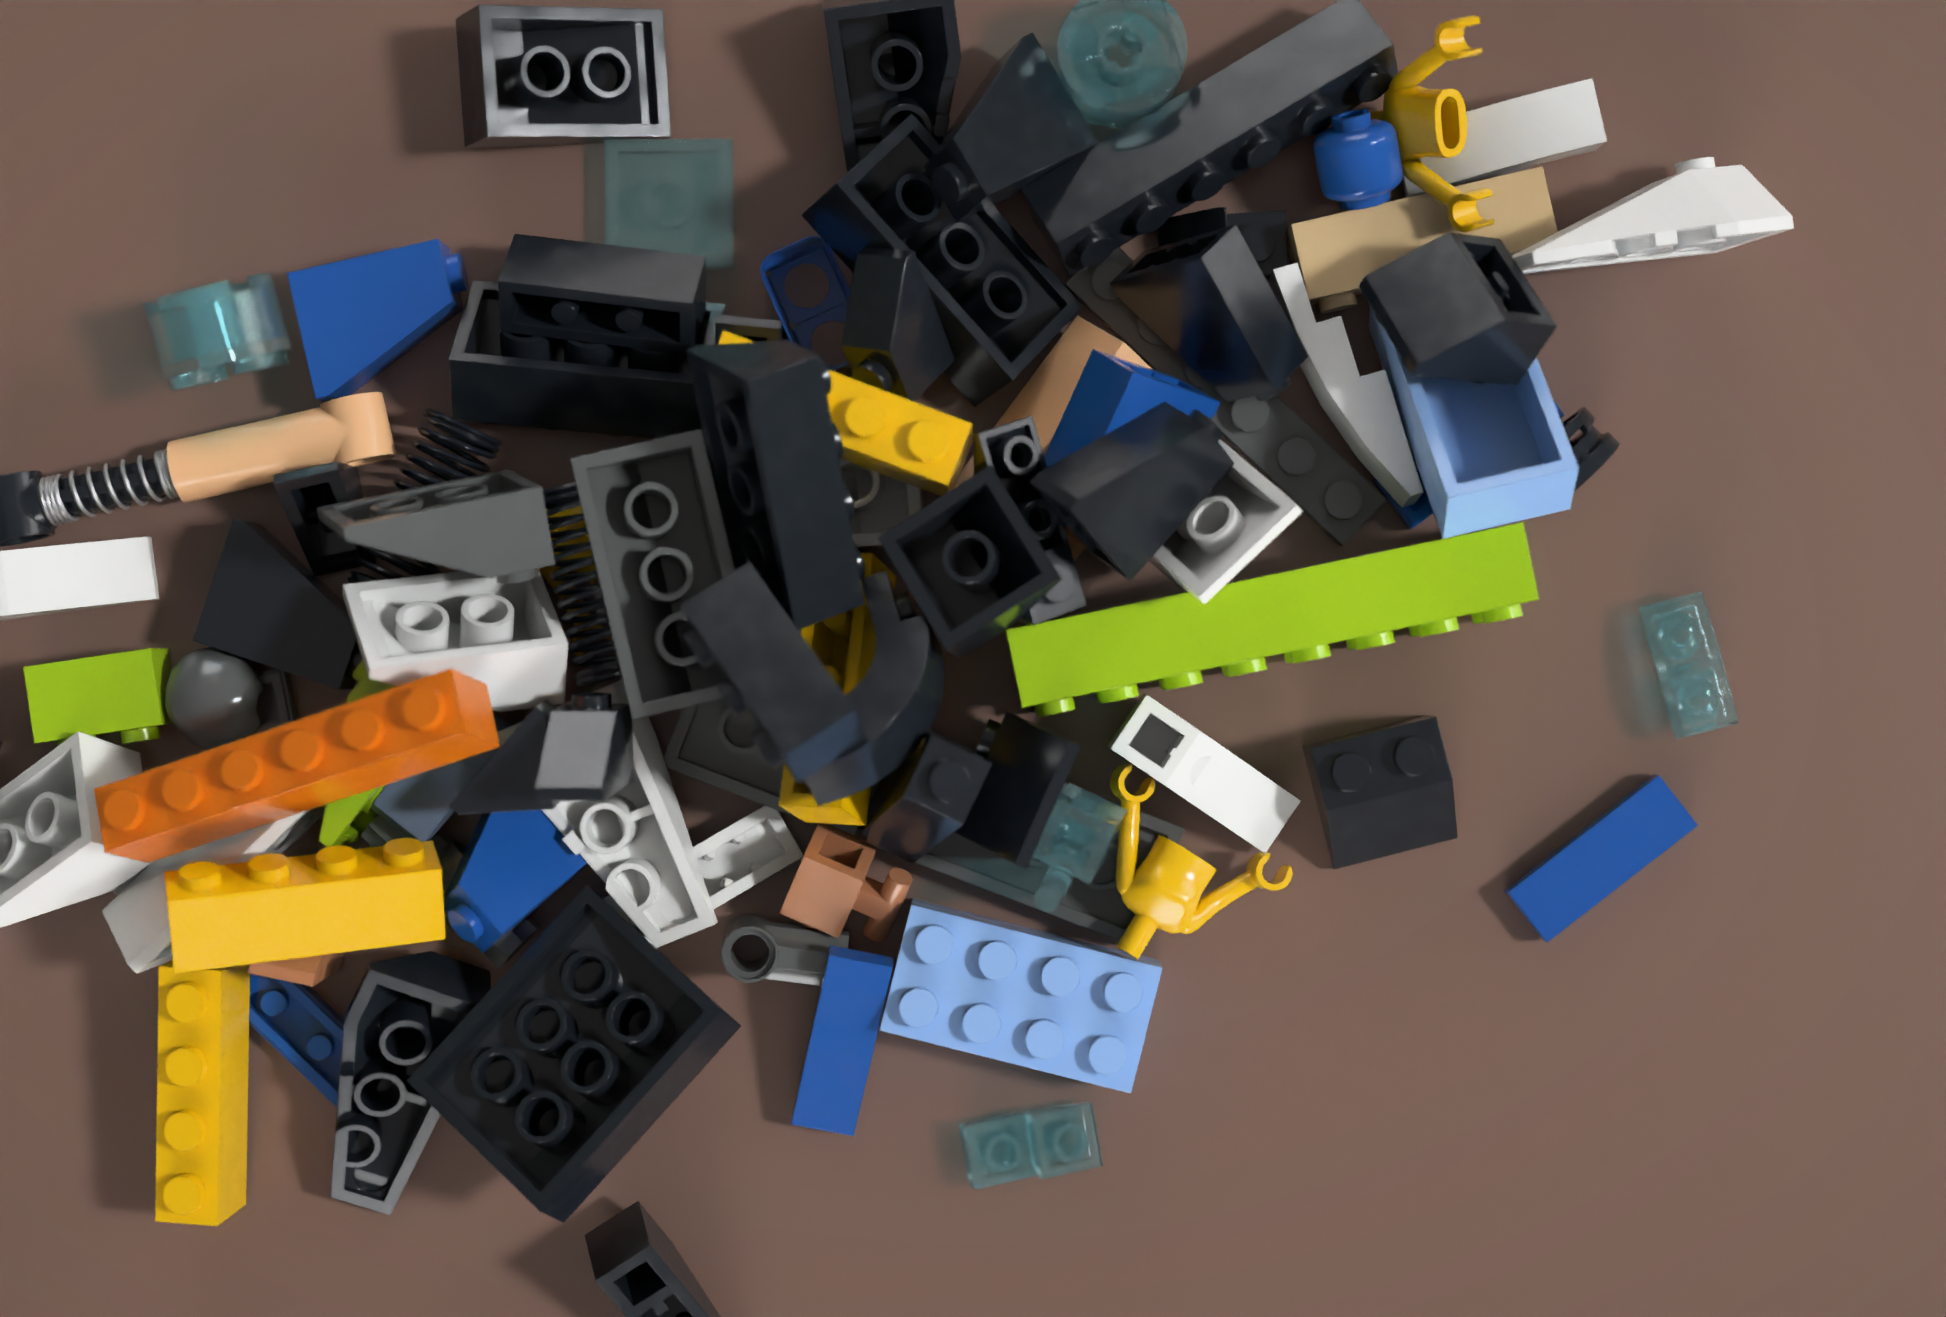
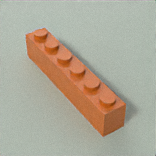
M450 668L95 788L94 793L104 852L150 863L498 748L500 745L487 684Z

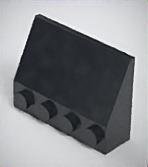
M586 885L409 1077L407 1082L540 1212L564 1223L738 1031L741 1025Z

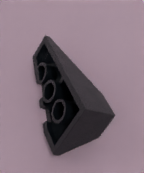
M823 0L847 172L911 113L940 144L947 133L955 82L958 77L961 61L954 0Z

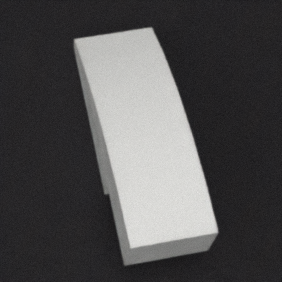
M1593 79L1550 88L1467 111V137L1463 150L1451 158L1425 157L1420 159L1425 166L1452 186H1459L1528 170L1537 164L1596 151L1607 142ZM1403 175L1402 183L1406 198L1426 193Z

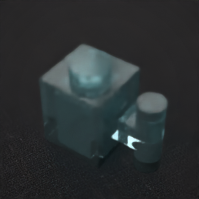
M1072 783L1065 787L1057 799L1032 856L1050 865L1041 886L1034 896V902L1040 910L1045 912L1055 910L1071 889L1074 877L1091 884L1103 866L1128 811L1127 809Z

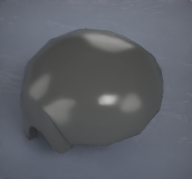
M213 647L200 648L185 655L177 665L173 666L164 692V705L170 721L192 744L211 750L246 738L257 729L260 719L257 715L256 706L259 694L264 692V686L261 680L258 679V674L249 659Z

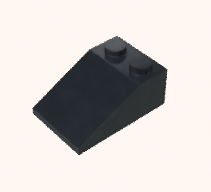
M477 5L455 19L465 147H541L667 139L671 137L663 9Z

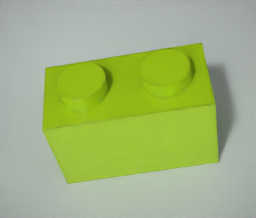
M148 648L23 667L34 743L57 741V746H59L79 731L93 737L120 732L121 744L161 739L159 726L173 724L167 716L164 705V692L172 671L169 648Z

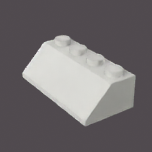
M326 805L156 860L146 869H142L114 889L112 892L117 897L102 912L131 969L137 974L173 959L164 871L179 870L182 866L197 861H209L223 865L248 862L251 858L266 853L283 855L324 816Z

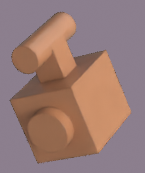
M818 823L780 914L799 921L807 928L817 929L839 938L850 911L853 909L869 916L863 928L864 934L873 941L882 942L888 937L913 878L909 872L901 868L890 869L884 883L867 877L866 874L877 847L828 824Z

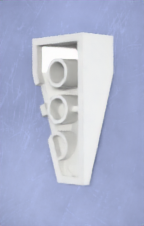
M1703 157L1675 164V175L1653 182L1520 251L1512 257L1523 274L1712 254L1794 229L1792 215L1743 165L1715 167L1714 157Z
M623 679L592 691L611 693L612 703H628ZM572 700L557 706L556 709L568 703H572ZM645 716L632 719L634 782L604 801H561L553 809L542 811L565 836L562 840L575 855L580 854L605 882L606 891L652 944L658 948L713 926L718 921L656 733L649 717ZM522 722L497 732L501 746Z

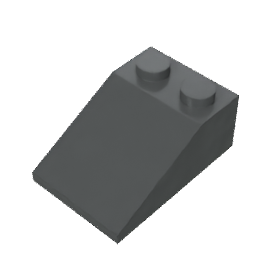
M509 469L317 507L319 520L346 541L488 578L496 577L497 583L512 584L531 580L537 576L536 568L555 565L542 486Z

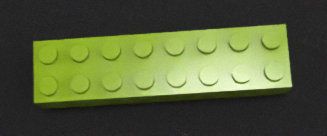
M1521 522L1224 585L1205 604L1189 592L1042 622L1036 625L1005 630V636L1020 706L1023 708L1034 705L1035 715L1042 717L1075 710L1073 697L1096 692L1098 703L1104 704L1139 696L1137 684L1159 679L1161 690H1171L1203 683L1201 670L1221 666L1223 677H1233L1266 670L1265 657L1283 653L1285 663L1293 664L1331 656L1329 643L1346 640L1348 650H1363L1395 643L1393 630L1408 627L1410 637H1425L1459 629L1457 617L1471 614L1473 624H1486L1523 616L1521 603L1539 600L1524 523Z

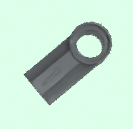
M743 914L733 919L726 927L722 939L721 960L728 974L734 979L745 983L769 979L821 986L830 945L848 948L849 931L842 930L839 938H836L820 930L810 929L803 925L773 922L758 914ZM749 934L761 937L768 946L767 953L756 961L741 959L732 948L733 943L739 937Z

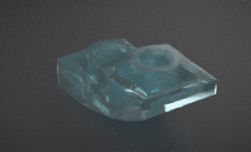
M1702 591L1639 607V617L1656 669L1658 686L1675 740L1738 724V716Z
M1090 1102L1022 1111L959 1124L969 1186L975 1190L1034 1176L1047 1179L1103 1166L1093 1106Z

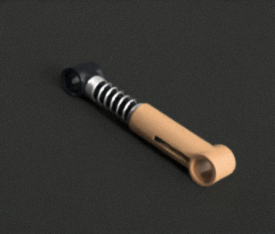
M367 392L344 396L324 402L318 408L172 440L168 442L167 448L163 451H155L154 458L145 460L143 456L138 455L137 462L129 464L126 460L121 459L120 466L112 468L105 462L103 470L94 471L88 466L85 474L77 475L71 470L68 478H65L60 473L45 477L41 471H23L0 475V547L34 542L54 536L58 524L78 521L82 513L93 518L100 509L110 514L117 505L127 510L132 502L144 506L149 498L161 502L166 495L171 499L180 497L184 503L272 483L274 482V475L336 461L359 467L391 459L397 455L382 392Z

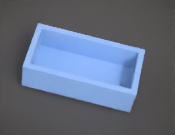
M1370 306L1368 327L1383 370L1386 371L1398 413L1442 539L1569 510L1579 467L1537 357L1518 385L1489 382L1478 384L1469 380L1439 377L1422 378L1412 375L1402 363L1399 352L1383 326L1376 320L1374 311Z
M913 898L880 1031L1131 1093L1162 966L1157 959L1140 956L1136 960L1121 950Z

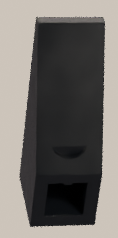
M1033 416L973 434L974 475L990 465L993 467L1062 578L1054 588L1011 627L1036 625L1087 606L1063 521L1030 483L1040 471L1047 468Z

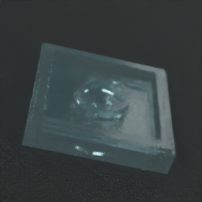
M732 138L605 140V244L706 256V269H735L734 142Z

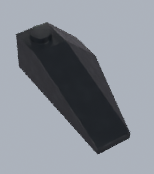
M432 951L369 963L344 1015L330 1197L391 1215L441 1115L407 1080L490 991L491 975L489 970Z

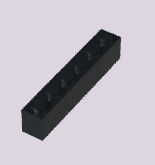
M1339 0L1023 187L1021 191L1033 221L1069 276L1085 267L1095 266L1106 260L1113 250L1140 234H1147L1157 230L1169 217L1194 202L1213 197L1226 183L1248 170L1267 165L1280 151L1307 135H1315L1324 131L1332 124V116L1349 111L1363 102H1371L1381 97L1388 90L1392 78L1398 73L1394 44L1360 0Z

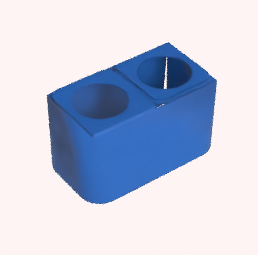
M809 236L765 257L760 267L761 278L779 318L783 322L789 340L812 351L811 337L819 325L828 321H838L845 324L848 305L844 303L849 301L851 290L833 250L821 237ZM809 263L820 267L826 273L829 280V291L822 303L812 308L796 306L789 300L785 292V279L788 273L800 264ZM789 322L798 325L794 330H792ZM847 361L839 365L825 364L828 370L836 373L849 367Z

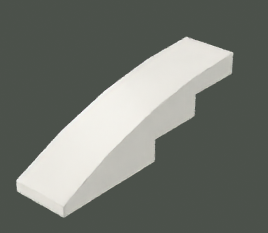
M1298 263L1273 269L1268 284L1308 355L1300 367L1320 405L1356 457L1401 507L1415 504L1422 495L1423 489L1386 371L1381 370L1364 376L1359 375L1341 316L1316 323Z
M766 805L693 846L713 909L804 856L778 810ZM611 895L602 899L652 944Z

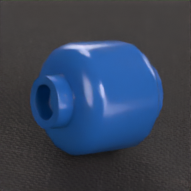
M1368 109L1349 110L1332 116V127L1322 131L1313 142L1319 185L1323 195L1328 199L1339 201L1340 208L1344 210L1365 209L1389 201L1391 198L1390 191L1395 189L1403 179L1397 132L1393 125L1388 121L1371 119L1370 110Z

